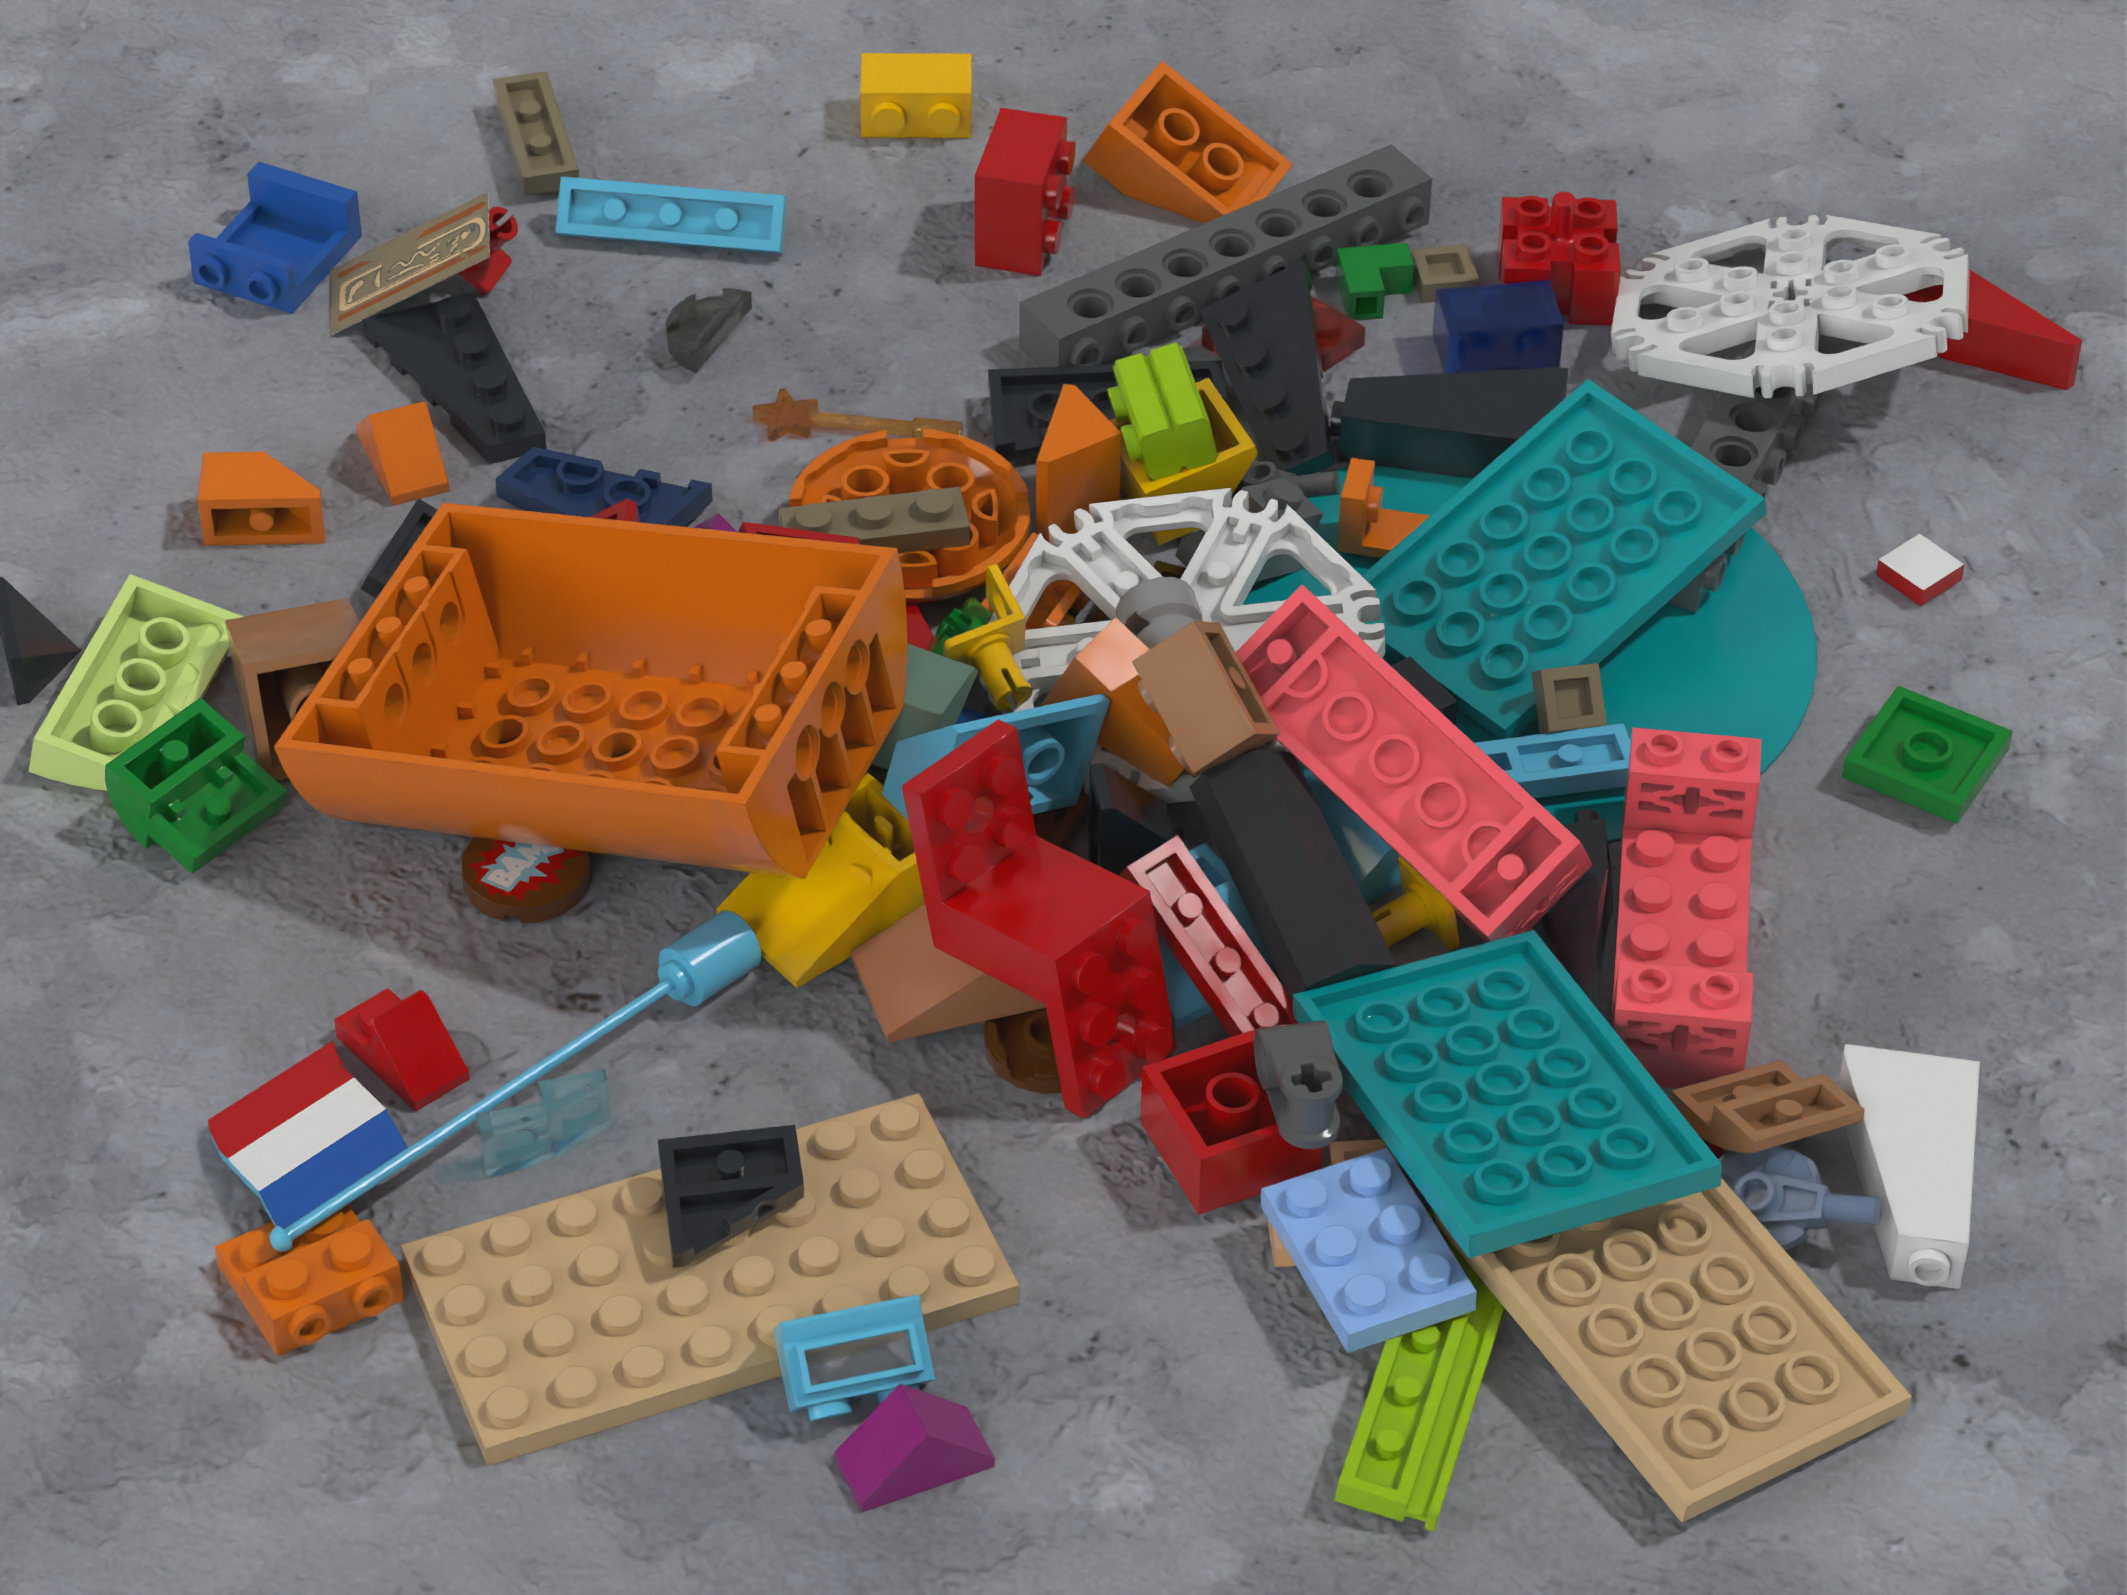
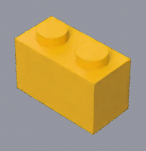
M862 53L860 83L861 138H972V53Z

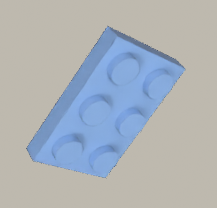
M1388 1148L1261 1188L1262 1210L1347 1353L1476 1310L1477 1291Z

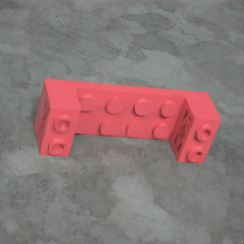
M1303 584L1236 651L1238 658L1280 732V735L1271 741L1274 744L1279 742L1437 890L1454 908L1456 915L1485 943L1528 932L1593 865L1581 841Z
M1632 727L1623 803L1610 1025L1660 1087L1682 1088L1745 1069L1752 1023L1753 973L1747 972L1751 846L1760 786L1761 739Z

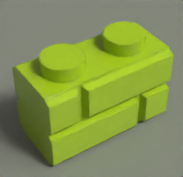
M1175 342L1150 350L1148 356L1139 353L1116 360L1112 367L1117 386L1108 388L1107 393L1117 424L1129 421V424L1121 426L1120 430L1130 462L1142 458L1147 475L1153 480L1180 473L1182 467L1190 470L1214 463L1218 453L1210 421L1182 345L1180 346Z

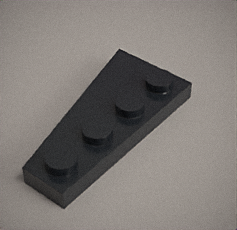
M474 293L447 297L441 301L363 319L365 338L375 348L382 346L389 353L391 365L402 376L409 374L420 385L421 395L433 407L440 405L449 414L450 424L489 464L522 457L532 447L547 449L545 431Z

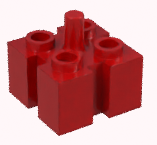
M1559 192L1553 196L1552 207H1549L1548 198L1538 196L1502 197L1497 247L1498 279H1500V322L1546 324L1547 315H1568L1569 324L1612 326L1621 274L1619 243H1616L1618 232L1616 200H1599L1591 197L1575 199V196L1569 192Z

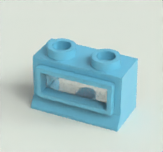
M919 1294L784 1321L773 1328L789 1412L808 1409L810 1421L852 1413L850 1400L877 1395L880 1405L899 1384L920 1390L919 1386L927 1385L935 1380Z

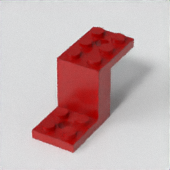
M999 719L902 785L933 946L1046 1004L1066 1110L1085 1119L1142 1076L1143 1066L1161 1061L1177 1049L1151 893L1149 890L1036 835L1016 727Z

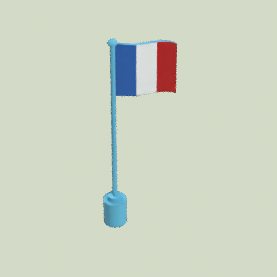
M729 910L719 912L661 950L658 957L659 984L409 1148L386 1108L346 1070L335 1050L334 1041L326 1044L208 1119L212 1141L222 1160L261 1199L275 1226L270 1233L272 1247L280 1252L290 1251L293 1248L292 1241L666 994L676 1001H682L690 1006H697L760 964L761 949L753 930L739 915Z

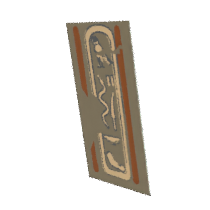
M488 192L332 269L330 336L489 258Z

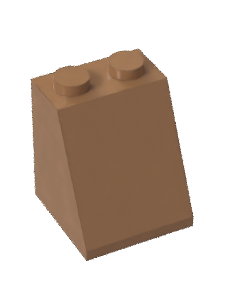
M348 598L225 620L235 680L256 762L276 781L288 779V776L274 748L275 744L360 623Z

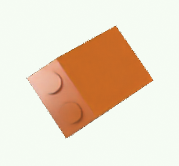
M1163 61L1158 64L1108 123L1082 160L1126 196L1204 224L1268 197L1293 165Z

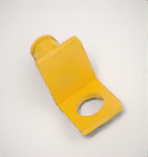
M995 563L987 566L986 597L998 620L947 639L944 642L943 656L975 667L989 690L996 709L999 711L1011 710V705L1007 699L1009 695H1011L1016 707H1019L1028 701L1032 696L1033 690L1030 684L1026 682L1013 657V654L1025 650L1026 618L998 565Z
M1399 857L1398 863L1403 895L1371 913L1387 947L1394 945L1423 927L1430 931L1432 930L1450 951L1459 947L1460 943L1454 908L1404 859Z

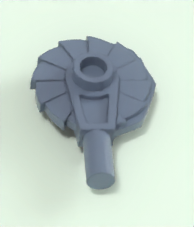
M1778 1145L1754 1153L1730 1151L1723 1154L1719 1159L1722 1164L1721 1178L1784 1250L1793 1248L1808 1238L1806 1234L1808 1230L1826 1229L1829 1221L1878 1225L1880 1221L1881 1200L1879 1197L1831 1194L1828 1187L1822 1185L1820 1173L1815 1162L1784 1145Z

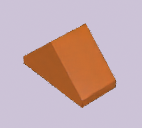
M426 401L371 414L356 424L357 436L392 506L418 500V498L422 499L449 492L448 478Z

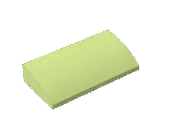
M129 574L33 739L29 772L74 786L107 791L105 783V765L194 701L200 697L204 698L230 651L225 620L244 616Z

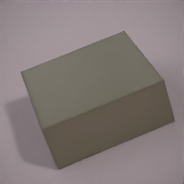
M1467 244L1411 250L1414 264L1413 278L1422 303L1478 297L1479 277Z
M1599 663L1542 669L1531 672L1539 734L1607 726Z

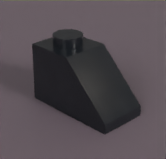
M1103 763L1089 764V862L1119 876L1127 866L1177 835L1185 845L1182 827H1171L1163 800Z

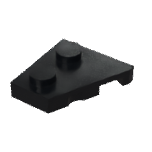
M795 1125L658 1140V1154L673 1268L688 1265L804 1198V1181Z

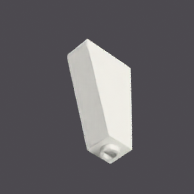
M1845 1044L1838 1086L1865 1110L1863 1121L1847 1125L1845 1129L1865 1196L1879 1197L1881 1200L1880 1221L1878 1225L1874 1226L1890 1280L1918 1283L1924 1286L1960 1289L1970 1236L1981 1062Z

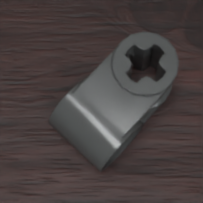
M1318 1020L1256 1029L1254 1032V1056L1257 1074L1262 1088L1267 1092L1279 1133L1285 1141L1303 1149H1317L1329 1145L1340 1132V1116L1335 1100L1342 1091L1343 1080L1334 1055L1332 1038L1326 1021Z

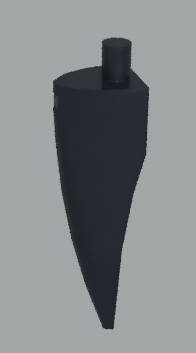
M1581 809L1574 814V823L1563 826L1581 841L1593 865L1541 919L1551 952L1601 1013L1600 978L1608 924L1613 911L1611 859L1605 819H1599V814L1595 810Z

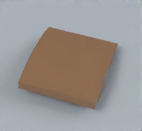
M1782 1060L1671 1090L1670 1095L1672 1103L1700 1138L1723 1149L1739 1153H1754L1863 1121L1865 1111L1826 1074L1802 1079Z

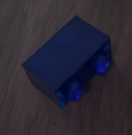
M1550 280L1436 289L1432 335L1444 373L1560 367L1564 322Z

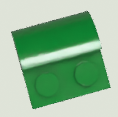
M201 697L105 765V783L110 800L129 832L145 849L155 842L158 843L191 874L195 873L286 806L288 790L243 752L245 736Z

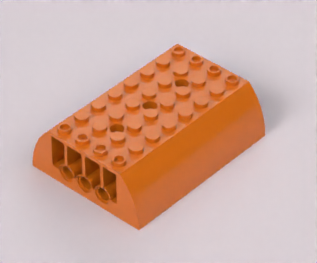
M442 503L274 748L284 771L300 795L316 810L336 819L805 879L903 709L907 671V614L897 548Z

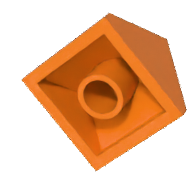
M1063 384L1036 463V534L1039 535L1041 533L1047 542H1049L1048 526L1056 524L1061 531L1067 534L1078 532L1075 528L1074 511L1079 508L1089 513V504L1120 500L1121 432L1075 385Z

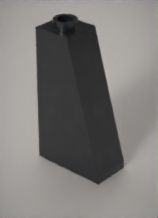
M1548 367L1350 378L1345 401H1334L1331 413L1330 436L1340 437L1338 461L1350 463L1351 458L1375 461V466L1473 479L1566 398L1569 368Z

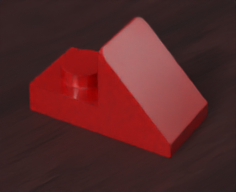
M387 988L334 1019L336 1038L415 1112L470 1080L467 1066L431 999L423 990L417 991L401 1000Z

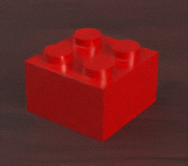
M1000 108L974 175L975 266L1041 276L1049 254H1058L1062 238L1061 220H1070L1075 200V188L1066 186L1067 175L1070 176L1073 170L1076 151L1075 142L1067 141V117Z
M1256 1029L1142 1067L1140 1122L1198 1215L1261 1194V1188L1322 1169L1323 1147L1317 1149L1296 1147L1285 1141L1279 1133L1267 1092L1262 1088L1257 1074L1254 1056V1032Z

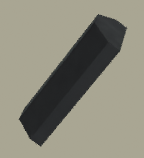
M1252 750L1204 771L1189 786L1291 1002H1293V994L1397 967L1300 766L1290 752Z

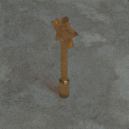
M785 388L779 389L775 403L758 404L752 407L753 420L768 425L767 436L770 442L776 441L788 432L810 438L812 436L811 426L869 432L887 430L889 434L909 435L911 438H923V429L963 435L962 421L915 417L908 421L818 412L817 399L794 401Z

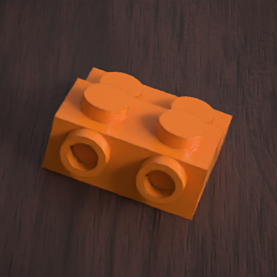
M348 1204L292 1241V1250L287 1252H280L272 1247L270 1233L275 1227L272 1222L214 1246L218 1267L277 1356L300 1346L315 1343L329 1333L365 1317L378 1315L388 1307L404 1301L400 1264L370 1220L366 1219L360 1222Z

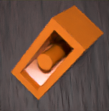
M264 451L203 452L198 507L204 546L325 543L326 533L320 489Z

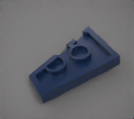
M532 447L495 478L498 498L525 511L590 517L628 498L637 503L640 522L684 527L713 502L712 483L691 479L688 487L661 482L659 472L639 469L635 476L605 471L600 460Z

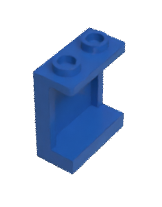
M258 162L247 173L250 202L217 238L195 233L188 240L193 283L293 314L362 237L357 191Z

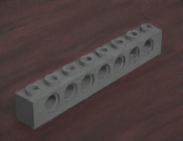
M1390 144L1021 301L1019 304V348L1040 367L1107 364L1203 322L1199 312L1200 309L1303 260L1310 273L1314 274L1336 264L1337 248L1380 245L1429 224L1432 178Z

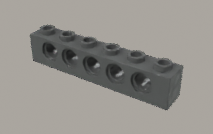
M1756 340L1750 342L1741 359L1754 354ZM1807 384V392L1803 396H1796L1795 388L1779 387L1773 390L1772 398H1764L1761 393V387L1755 389L1754 398L1721 392L1690 448L1766 498L1767 484L1776 486L1779 482L1785 465L1786 450L1795 451L1804 431L1805 416L1814 417L1816 415L1823 392L1813 395L1812 384ZM1746 533L1666 604L1697 612L1708 590L1713 592L1719 590L1727 567L1728 554L1733 556L1739 554Z

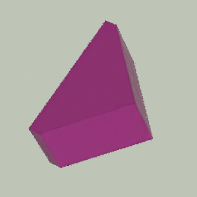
M899 1384L835 1450V1461L862 1513L995 1467V1458L966 1406L903 1384Z

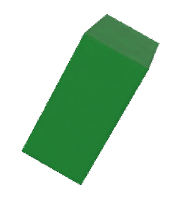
M1407 243L1337 248L1335 277L1348 321L1383 318L1385 295L1412 293L1414 264Z

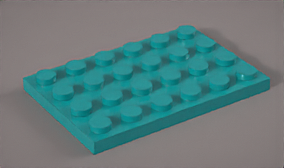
M1587 379L1362 575L1376 589V598H1379L1380 620L1364 622V624L1384 623L1385 655L1396 663L1411 656L1458 701V709L1499 739L1515 738L1537 719L1531 672L1542 669L1600 663L1767 514L1765 498Z
M1534 930L1293 994V1016L1298 1023L1318 1020L1326 1021L1332 1038L1334 1055L1342 1073L1343 1086L1468 1258L1721 1186V1162Z

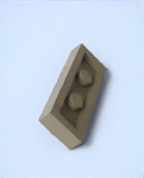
M547 71L493 79L495 102L524 195L556 193L560 191L561 177L579 178V169Z
M960 487L928 489L919 492L869 496L860 499L819 504L810 503L802 506L779 508V527L858 537L860 545L897 548L898 554L970 545V523Z

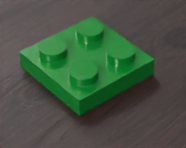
M1897 686L1846 756L1842 778L1958 824L2008 752L2013 731Z

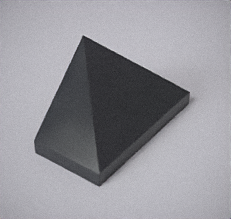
M0 577V634L17 705L30 703L82 650L6 579Z

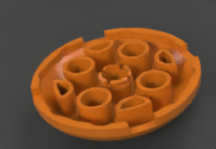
M923 429V438L887 439V430L860 435L837 444L820 454L801 472L789 496V507L810 503L819 504L860 499L869 496H885L919 492L928 489L960 487L970 523V545L899 553L906 603L919 604L942 601L968 593L986 583L987 566L996 563L1000 571H1004L1024 545L1031 524L1028 490L1022 477L1012 464L991 448L977 441L953 433Z

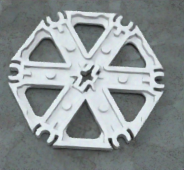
M1809 215L1807 223L1797 226L1787 224V217H1780L1776 220V228H1771L1770 219H1766L1652 253V257L1641 260L1642 271L1630 269L1625 271V277L1620 276L1619 293L1616 298L1611 329L1612 352L1613 355L1616 354V359L1618 361L1629 359V369L1632 372L1638 371L1640 376L1754 398V391L1757 387H1761V393L1764 398H1772L1773 390L1779 387L1795 388L1796 396H1803L1807 392V384H1812L1813 395L1935 358L1937 353H1944L1947 350V338L1962 339L1963 332L1968 333L1970 277L1968 253L1964 255V249L1961 247L1950 250L1949 239L1941 238L1940 234L1826 215V222L1823 225H1819V218L1816 215ZM1836 243H1857L1865 248L1876 249L1875 254L1853 261L1836 260L1825 265L1826 252L1834 247ZM1761 248L1765 252L1763 274L1757 273L1756 269L1747 266L1728 268L1709 264L1731 257L1743 250ZM1943 285V295L1935 301L1914 302L1908 301L1907 297L1904 296V294L1930 286ZM1656 303L1677 307V309L1670 311L1667 317L1661 319L1646 320L1639 317L1640 304ZM1819 335L1867 344L1836 354L1818 352ZM1756 340L1754 354L1745 359L1727 360L1707 356V354Z
M1231 488L1092 503L1089 504V513L1080 508L1074 511L1077 533H1064L1056 524L1048 526L1049 542L1043 538L1041 533L1038 535L1009 588L1019 604L1026 621L1047 585L1057 580H1068L1075 583L1111 620L1025 630V650L1013 654V657L1026 682L1030 684L1033 693L1028 701L1019 707H1016L1011 695H1009L1007 699L1011 705V710L1000 712L1008 714L1034 708L1035 700L1040 695L1052 690L1074 657L1116 617V607L1120 598L1130 588L1143 581L1163 577L1126 541L1128 537L1137 533L1189 527L1199 528L1205 532L1181 580L1186 581L1194 590L1203 621L1219 622L1235 652L1286 601L1243 605L1264 564L1273 556L1289 555L1307 569L1331 594L1318 596L1317 598L1383 658L1385 655L1384 623L1364 624V622L1380 620L1379 598H1376V589L1291 507L1287 505L1285 513L1278 520V500L1270 499L1263 511L1251 513L1248 512L1249 499L1247 491H1239L1232 500ZM993 613L988 623L998 620L995 613ZM986 687L988 699L993 703V698ZM1272 741L1257 749L1288 751L1279 742L1274 744ZM1096 743L1090 764H1105L1163 800L1165 804L1195 800L1189 786L1201 774L1195 779L1191 775L1180 776L1170 787H1167ZM1089 768L1084 780V793L1088 795Z

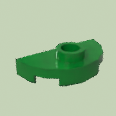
M969 597L963 604L962 611L955 608L939 624L930 652L943 656L944 642L947 639L986 625L991 612L975 597Z

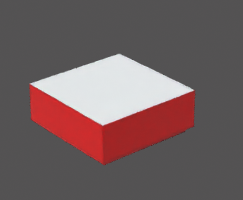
M1919 533L1878 559L1876 576L1922 606L1962 580L1964 563Z

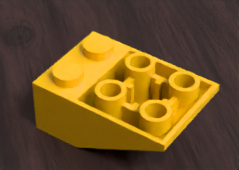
M869 773L863 777L805 879L751 872L717 907V914L723 910H729L746 921L759 942L761 956L796 988L850 958L852 950L925 904L909 821L881 794L884 786Z

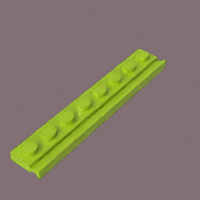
M1431 1207L1430 1212H1429V1216L1431 1217V1219H1432V1221H1433V1220H1434V1216H1435V1211H1434V1210L1432 1209V1207ZM1437 1225L1436 1227L1477 1291L1476 1310L1386 1340L1334 1498L1335 1502L1404 1522V1518L1407 1516L1426 1522L1424 1529L1435 1532L1505 1312L1504 1306Z

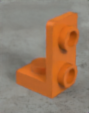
M1351 458L1340 497L1337 551L1382 558L1430 515L1382 508L1384 488L1374 486L1375 461Z

